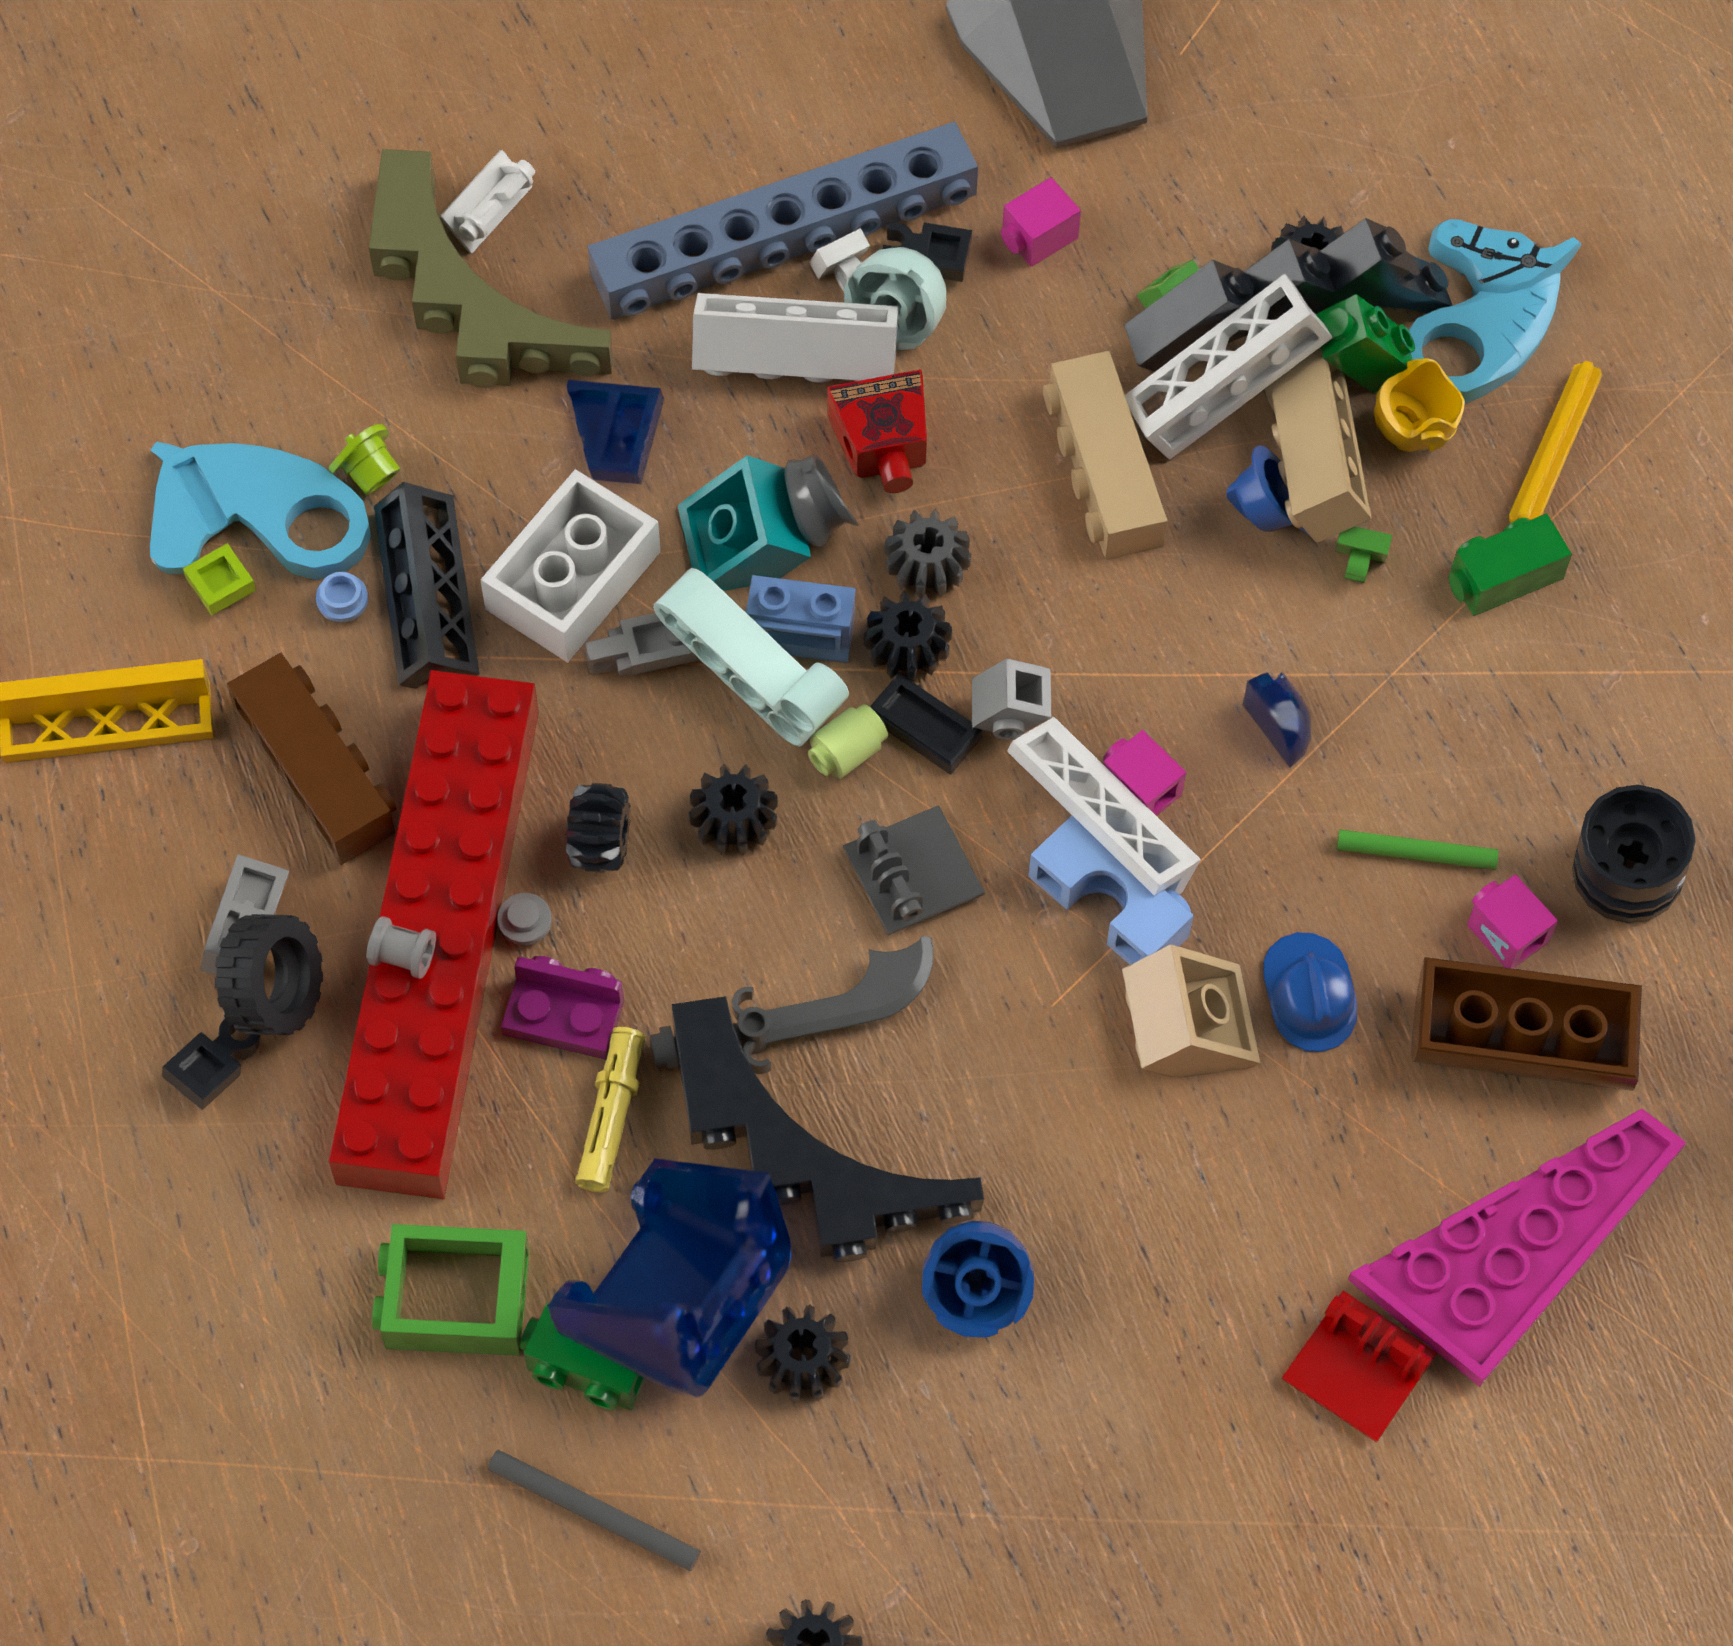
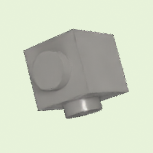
M1006 658L972 678L973 728L993 732V735L999 739L1013 740L1051 718L1050 668Z

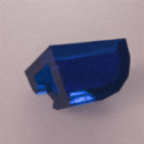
M1268 672L1248 680L1242 705L1289 768H1291L1305 755L1312 739L1311 717L1300 693L1283 672L1278 675L1276 680H1273Z

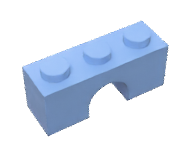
M1073 816L1069 817L1031 854L1028 877L1066 910L1081 897L1090 893H1104L1119 902L1123 911L1110 922L1107 945L1129 965L1170 944L1180 946L1189 938L1194 915L1191 913V909L1184 898L1173 890H1163L1154 896Z

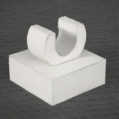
M860 228L817 249L809 264L818 280L834 273L839 286L844 292L847 281L861 263L859 260L864 256L870 245Z

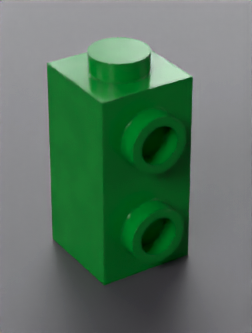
M1357 294L1316 314L1333 337L1321 346L1323 359L1371 393L1377 392L1381 385L1390 377L1408 369L1406 362L1413 360L1411 353L1415 351V343L1409 330L1403 324H1396L1386 316L1380 307H1373Z
M1547 513L1531 520L1529 518H1520L1510 523L1498 534L1486 539L1482 536L1474 537L1463 543L1456 551L1448 576L1449 585L1456 599L1460 602L1465 601L1472 615L1476 616L1563 580L1572 553Z
M546 1303L539 1319L535 1317L530 1318L520 1341V1348L525 1350L524 1357L527 1370L533 1372L531 1376L534 1380L556 1390H562L564 1385L582 1391L585 1393L584 1398L587 1401L606 1410H615L617 1405L630 1411L632 1410L653 1362L650 1342Z

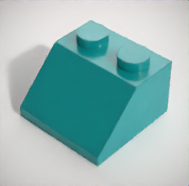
M748 455L678 504L691 567L704 573L723 591L749 587L752 575L782 578L811 558L808 542L799 531L792 511L784 476L785 468Z

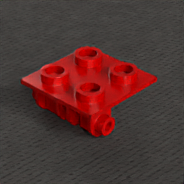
M1343 1290L1339 1296L1336 1295L1324 1313V1318L1289 1366L1282 1380L1377 1443L1436 1357L1437 1352Z

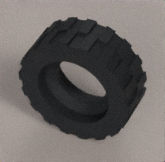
M269 914L245 915L239 918L237 924L233 923L230 926L227 936L222 939L219 946L221 948L220 953L216 957L215 967H217L216 977H214L215 988H217L218 992L217 1000L219 1007H222L225 1019L228 1023H232L237 1031L246 1032V1034L288 1036L294 1034L295 1030L300 1031L306 1026L305 1022L312 1018L316 1003L319 1002L321 996L320 987L321 982H323L321 962L323 960L317 946L318 941L315 934L311 933L309 930L310 926L306 922L299 921V917ZM271 950L275 963V981L271 996L268 999L264 987V967L268 953Z

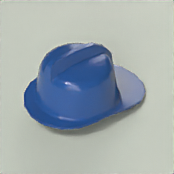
M1259 445L1252 451V464L1228 487L1226 496L1234 507L1259 530L1272 532L1293 526L1285 508V500L1289 499V492L1279 472L1278 463L1281 460L1267 447ZM1303 527L1299 528L1303 532L1307 533Z
M1296 932L1281 937L1269 948L1263 961L1265 986L1272 1017L1278 1032L1291 1045L1304 1051L1325 1052L1339 1047L1350 1037L1357 1022L1355 991L1349 967L1342 951L1329 939L1315 933Z

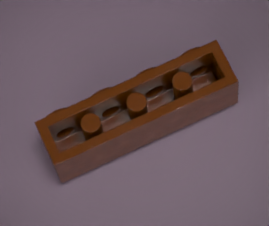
M281 652L226 683L234 709L340 865L395 834L391 813L396 811L397 808L391 795L382 783L373 786L365 774L369 771V767L364 756L354 743L346 747L338 735L342 728L337 717L327 704L321 707L317 705L311 696L315 692V688L301 665L292 668Z

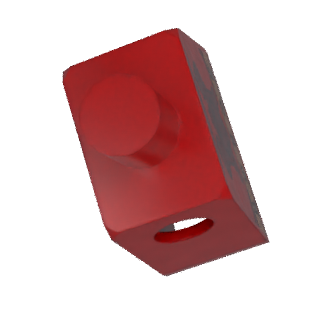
M922 370L828 386V419L854 474L860 478L880 475L884 491L887 493H901L912 487L913 478L910 469L926 464L927 453Z

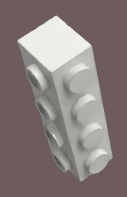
M698 293L693 313L692 369L704 370L706 373L714 376H725L732 372L753 373L763 379L798 376L817 383L828 382L832 379L860 381L894 374L899 306Z

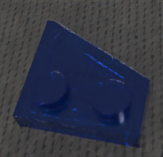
M568 380L566 387L574 409L575 421L592 479L642 484L664 403L661 388Z

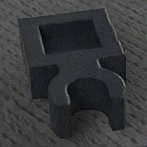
M924 222L922 232L919 234L913 233L908 226L901 223L888 224L887 240L900 242L902 245L897 247L916 250L929 258L940 270L943 279L963 282L972 243V230ZM883 245L882 250H883V249H889V248H897V247H893V246H890V245Z
M224 1019L219 1026L218 1037L214 1041L200 1032L163 1065L162 1077L203 1110L240 1076L241 1064L236 1060L250 1058L257 1052L260 1044V1034H250L247 1039L241 1041L235 1040L231 1035L237 1030L234 1029L232 1023H228Z

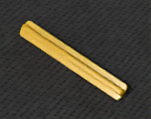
M1584 361L1582 364L1577 363L1574 365L1510 511V523L1520 518H1529L1531 520L1543 514L1602 378L1601 369L1595 367L1593 362Z

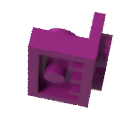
M534 956L532 959L517 957L514 967L516 980L501 1025L502 1035L606 1060L612 1037L611 1033L613 1028L618 1025L624 1005L622 982L611 973L597 968H587L584 971L563 967L559 961L546 956Z

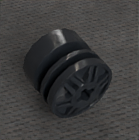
M1643 785L1617 787L1597 798L1585 814L1572 866L1576 890L1588 907L1607 919L1624 923L1649 921L1666 912L1681 893L1696 842L1692 819L1680 802L1661 789ZM1628 860L1636 863L1632 869L1624 866Z

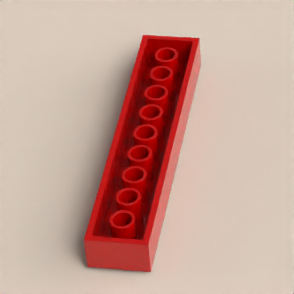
M430 671L379 918L382 916L390 918L392 925L419 933L424 929L433 930L436 933L435 949L430 966L421 979L413 977L411 971L383 962L378 966L369 964L328 1161L336 1185L445 1200L497 932V916L503 901L539 715L535 683Z

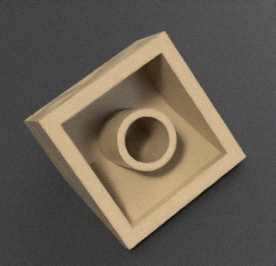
M1170 944L1122 969L1126 987V1002L1131 1012L1136 1037L1135 1049L1142 1069L1178 1078L1249 1068L1260 1064L1240 964Z

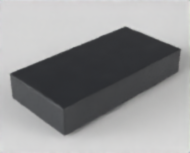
M900 673L897 674L870 706L884 723L887 732L950 775L982 738L983 730L973 728L970 720Z

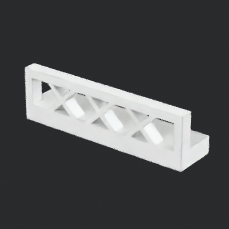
M1283 274L1125 394L1129 409L1145 437L1170 460L1333 337L1325 324L1307 306L1292 280L1286 274ZM1287 295L1294 307L1277 320H1267L1270 306ZM1239 330H1249L1244 345L1236 351H1225L1228 340L1233 334ZM1198 361H1208L1203 376L1195 382H1185L1188 369ZM1158 391L1167 392L1164 405L1148 416L1141 404Z
M1055 717L1011 742L1007 752L1154 896L1163 890H1173L1178 894L1184 891L1201 859Z

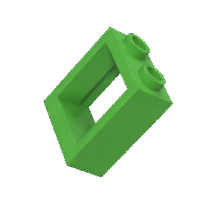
M392 1224L390 1243L381 1242L378 1256L379 1276H386L384 1296H375L372 1313L373 1330H380L385 1348L520 1356L530 1255L527 1232L521 1230ZM407 1251L501 1256L495 1324L400 1319Z

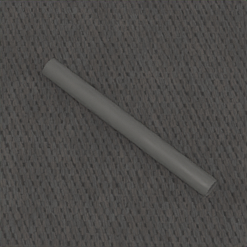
M499 1449L494 1453L489 1463V1471L690 1572L700 1556L701 1550Z

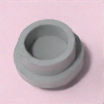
M519 893L503 902L498 911L497 920L500 932L508 941L527 946L537 943L546 936L551 927L552 917L548 904L541 897L531 893Z

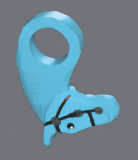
M1449 219L1439 223L1432 230L1428 247L1429 253L1440 263L1454 268L1461 275L1464 274L1473 288L1472 294L1474 297L1453 306L1434 310L1416 319L1409 329L1415 343V351L1411 353L1413 360L1424 359L1422 348L1428 342L1439 337H1455L1470 344L1480 357V366L1464 376H1448L1461 392L1465 400L1464 404L1477 400L1510 381L1524 367L1542 342L1555 312L1560 286V273L1573 259L1581 247V242L1572 237L1555 247L1544 248L1520 232L1489 229L1459 219Z

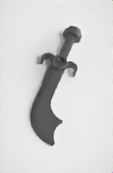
M923 935L913 945L897 951L881 952L869 949V966L864 978L852 990L838 996L770 1010H763L759 1007H749L742 1010L739 1005L745 1000L753 999L754 988L743 987L737 990L732 999V1009L738 1023H733V1026L754 1073L765 1074L771 1071V1062L768 1059L756 1061L750 1056L751 1053L756 1054L766 1050L770 1042L884 1019L908 1006L922 991L931 973L933 965L932 938ZM671 1026L659 1027L660 1033L650 1035L656 1067L666 1065L668 1070L679 1068L678 1054Z

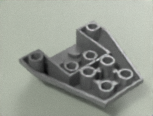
M949 0L946 2L945 10L961 47L1055 148L1147 123L1142 0Z

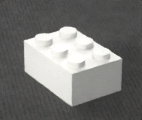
M575 469L481 578L485 610L568 663L661 552L658 521Z

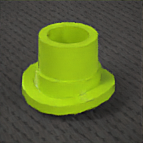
M375 424L362 431L356 437L353 433L347 436L344 440L348 445L328 467L332 474L342 468L346 475L351 476L366 495L377 491L393 479L401 470L386 449L387 445L384 440L388 438L390 432L383 424Z

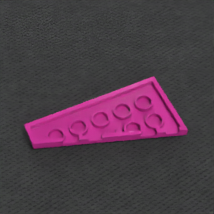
M1641 1108L1588 1138L1583 1145L1560 1158L1556 1156L1540 1165L1537 1171L1517 1182L1512 1181L1444 1219L1439 1226L1414 1240L1409 1239L1392 1249L1391 1253L1372 1264H1365L1350 1272L1348 1281L1481 1387L1679 1155L1686 1142Z

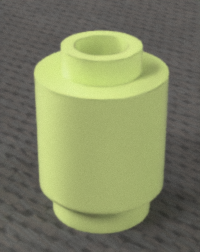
M862 704L856 709L849 707L809 738L812 748L808 751V756L822 775L828 776L832 774L834 777L842 779L881 749V742L888 738V732L880 717L868 705Z

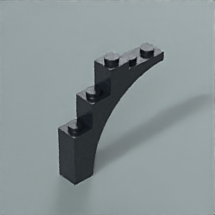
M1365 218L1322 250L1288 239L1245 271L1216 260H1211L1125 323L1124 326L1138 366L1156 372L1283 274H1286L1292 280L1307 306L1315 315L1355 294L1373 307L1407 309L1426 314L1453 305L1446 289L1449 285L1447 276L1436 263H1429L1407 252L1403 238L1394 228L1383 226ZM1287 295L1270 306L1267 320H1277L1294 307ZM1249 330L1237 331L1229 338L1228 344L1247 336Z
M726 996L671 1004L691 1145L703 1143L704 1149L707 1150L723 1149L737 1143L736 1138L746 1137L756 1201L768 1199L769 1205L782 1206L802 1200L801 1194L811 1193L821 1257L833 1255L835 1262H851L867 1257L866 1250L876 1249L878 1238L877 1226L885 1225L886 1232H902L917 1228L919 1226L918 1220L940 1217L942 1224H955L974 1218L973 1212L981 1211L984 1202L981 1177L954 1180L923 1179L890 1173L865 1165L835 1151L813 1137L792 1120L770 1096L749 1064L732 1024Z

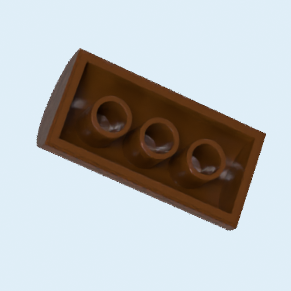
M1424 957L1414 1010L1411 1044L1412 1061L1633 1091L1639 1077L1642 985Z

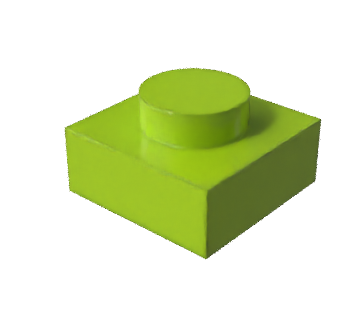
M228 543L183 568L185 578L211 616L256 591L254 580Z

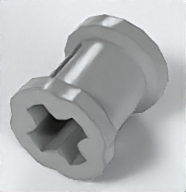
M382 916L375 923L369 938L366 954L368 964L378 966L381 962L408 969L413 977L421 979L426 974L433 957L436 933L429 929H424L419 933L392 925L390 918Z

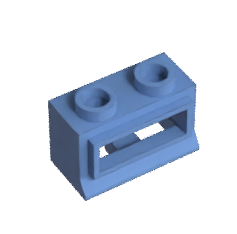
M752 575L746 613L762 629H766L765 631L791 656L848 663L855 622L856 588Z

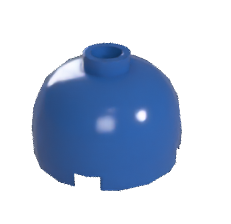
M968 1221L950 1227L934 1241L923 1263L922 1294L925 1302L928 1303L929 1308L936 1314V1320L944 1328L964 1337L987 1338L998 1334L999 1329L1007 1327L1013 1321L1015 1325L1024 1317L1033 1299L1034 1268L1025 1246L1010 1230L993 1222Z

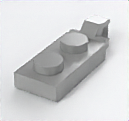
M656 613L620 620L619 627L608 630V638L585 642V656L590 674L618 670L619 675H629L631 673L635 675L700 660L660 621Z

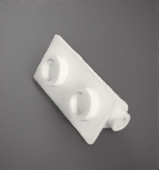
M500 150L439 216L469 254L477 249L532 188V176L535 174V169L525 160H520L518 163L512 162L505 152Z

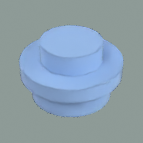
M335 572L328 575L319 585L316 592V603L320 613L325 618L334 622H349L359 617L365 611L368 604V593L366 586L358 577L348 572Z

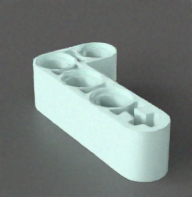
M689 569L654 604V611L660 621L771 728L794 746H803L849 697L847 686L832 669L824 664L815 663L806 671L721 588L697 569Z

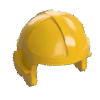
M1428 358L1411 360L1406 362L1408 369L1390 377L1379 388L1373 410L1375 423L1384 437L1399 450L1414 452L1429 449V452L1436 451L1442 448L1456 433L1463 415L1465 400L1437 361Z

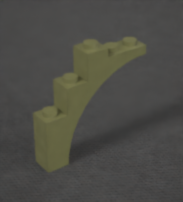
M382 149L369 242L373 275L386 277L391 280L415 278L412 305L416 329L428 330L438 334L450 331L459 332L456 361L460 383H469L481 388H488L494 385L510 386L512 369H523L530 373H543L546 371L573 372L581 376H592L597 373L612 374L613 348L611 330L581 327L534 313L494 290L462 259L449 240L438 217L434 202L435 174L431 152Z

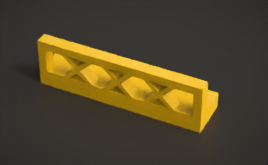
M203 659L0 682V752L3 763L214 738L210 682ZM199 703L201 721L199 724L178 726L167 718L178 705ZM140 710L150 717L139 731L125 732L115 725L126 711ZM88 716L98 724L86 737L72 738L62 731L74 717ZM35 722L45 729L34 743L13 745L12 725Z

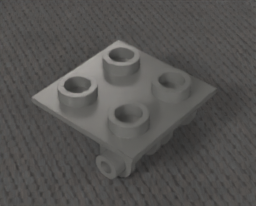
M939 805L888 827L879 826L876 820L867 821L858 828L859 838L843 845V849L888 936L985 895L978 878Z

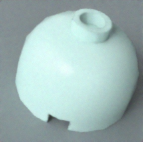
M904 247L878 250L865 259L854 270L844 287V303L899 306L896 350L915 349L933 334L945 312L946 284L940 270L929 258L918 251Z

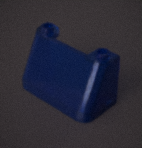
M654 1158L640 1180L634 1184L631 1192V1206L636 1213L640 1229L598 1288L593 1293L588 1283L580 1280H569L554 1294L547 1306L555 1328L564 1337L675 1394L700 1397L710 1388L789 1268L792 1246L769 1173Z

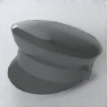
M813 454L802 460H788L784 476L790 504L798 529L810 545L823 547L835 529L845 524L859 525L843 503L832 476L817 455Z

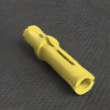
M629 1027L613 1028L604 1069L597 1073L595 1086L598 1089L597 1099L584 1145L582 1160L574 1182L579 1184L580 1188L592 1192L603 1193L608 1192L610 1189L612 1171L618 1153L627 1109L631 1097L637 1095L639 1087L636 1075L646 1035Z

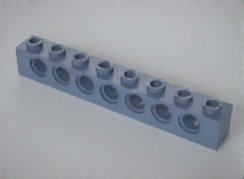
M954 121L588 245L590 274L611 320L624 315L634 316L644 312L648 307L671 299L681 300L689 297L697 290L718 283L728 284L737 280L741 275L762 268H775L788 259L808 252L816 253L817 249L860 228L863 234L868 236L889 223L912 221L919 218L925 212L946 205H959L969 197L977 195L978 165ZM872 192H882V193H881V194H874V193H872ZM828 207H835V208H838V209H832V210H831V209H826V208H828ZM781 223H792L791 225H781ZM744 238V239H746V240L736 241V240H734V239ZM700 254V256L690 257L687 255ZM648 269H649V270H654L653 272H649V273L641 272V271H643V270H648Z

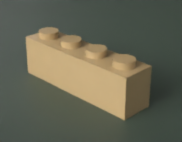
M1320 347L1265 388L1268 402L1276 416V423L1272 424V432L1282 451L1283 460L1278 463V468L1289 492V499L1285 500L1286 512L1292 524L1296 528L1303 527L1316 543L1372 519L1345 374L1323 359Z
M1110 351L1051 363L1049 384L1043 385L1044 401L1050 415L1057 414L1061 426L1057 427L1059 447L1063 457L1071 456L1075 468L1071 470L1072 485L1077 499L1085 498L1089 510L1085 514V521L1091 542L1099 541L1105 560L1164 546L1168 520Z

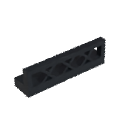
M403 482L374 505L398 684L416 689L429 679L431 670L478 676L480 672L453 495ZM423 505L437 509L439 529L426 517ZM430 546L444 559L446 566L445 574L430 558ZM437 590L451 604L453 613L451 619L437 604ZM444 635L458 650L459 660L445 657L442 640Z

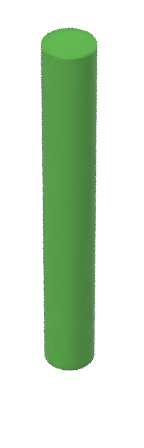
M1339 829L1337 850L1490 870H1496L1499 850L1493 848Z

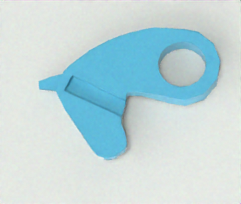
M156 442L151 448V451L163 461L156 486L150 540V557L159 570L167 574H184L183 568L199 559L203 545L234 521H240L252 530L291 574L313 580L325 579L328 575L335 572H347L363 559L371 539L364 501L348 485L323 466L281 450L237 443L203 444L188 446L183 449L171 444ZM317 507L336 510L342 513L349 521V529L343 540L326 550H305L295 545L288 537L290 526L295 518L306 510Z

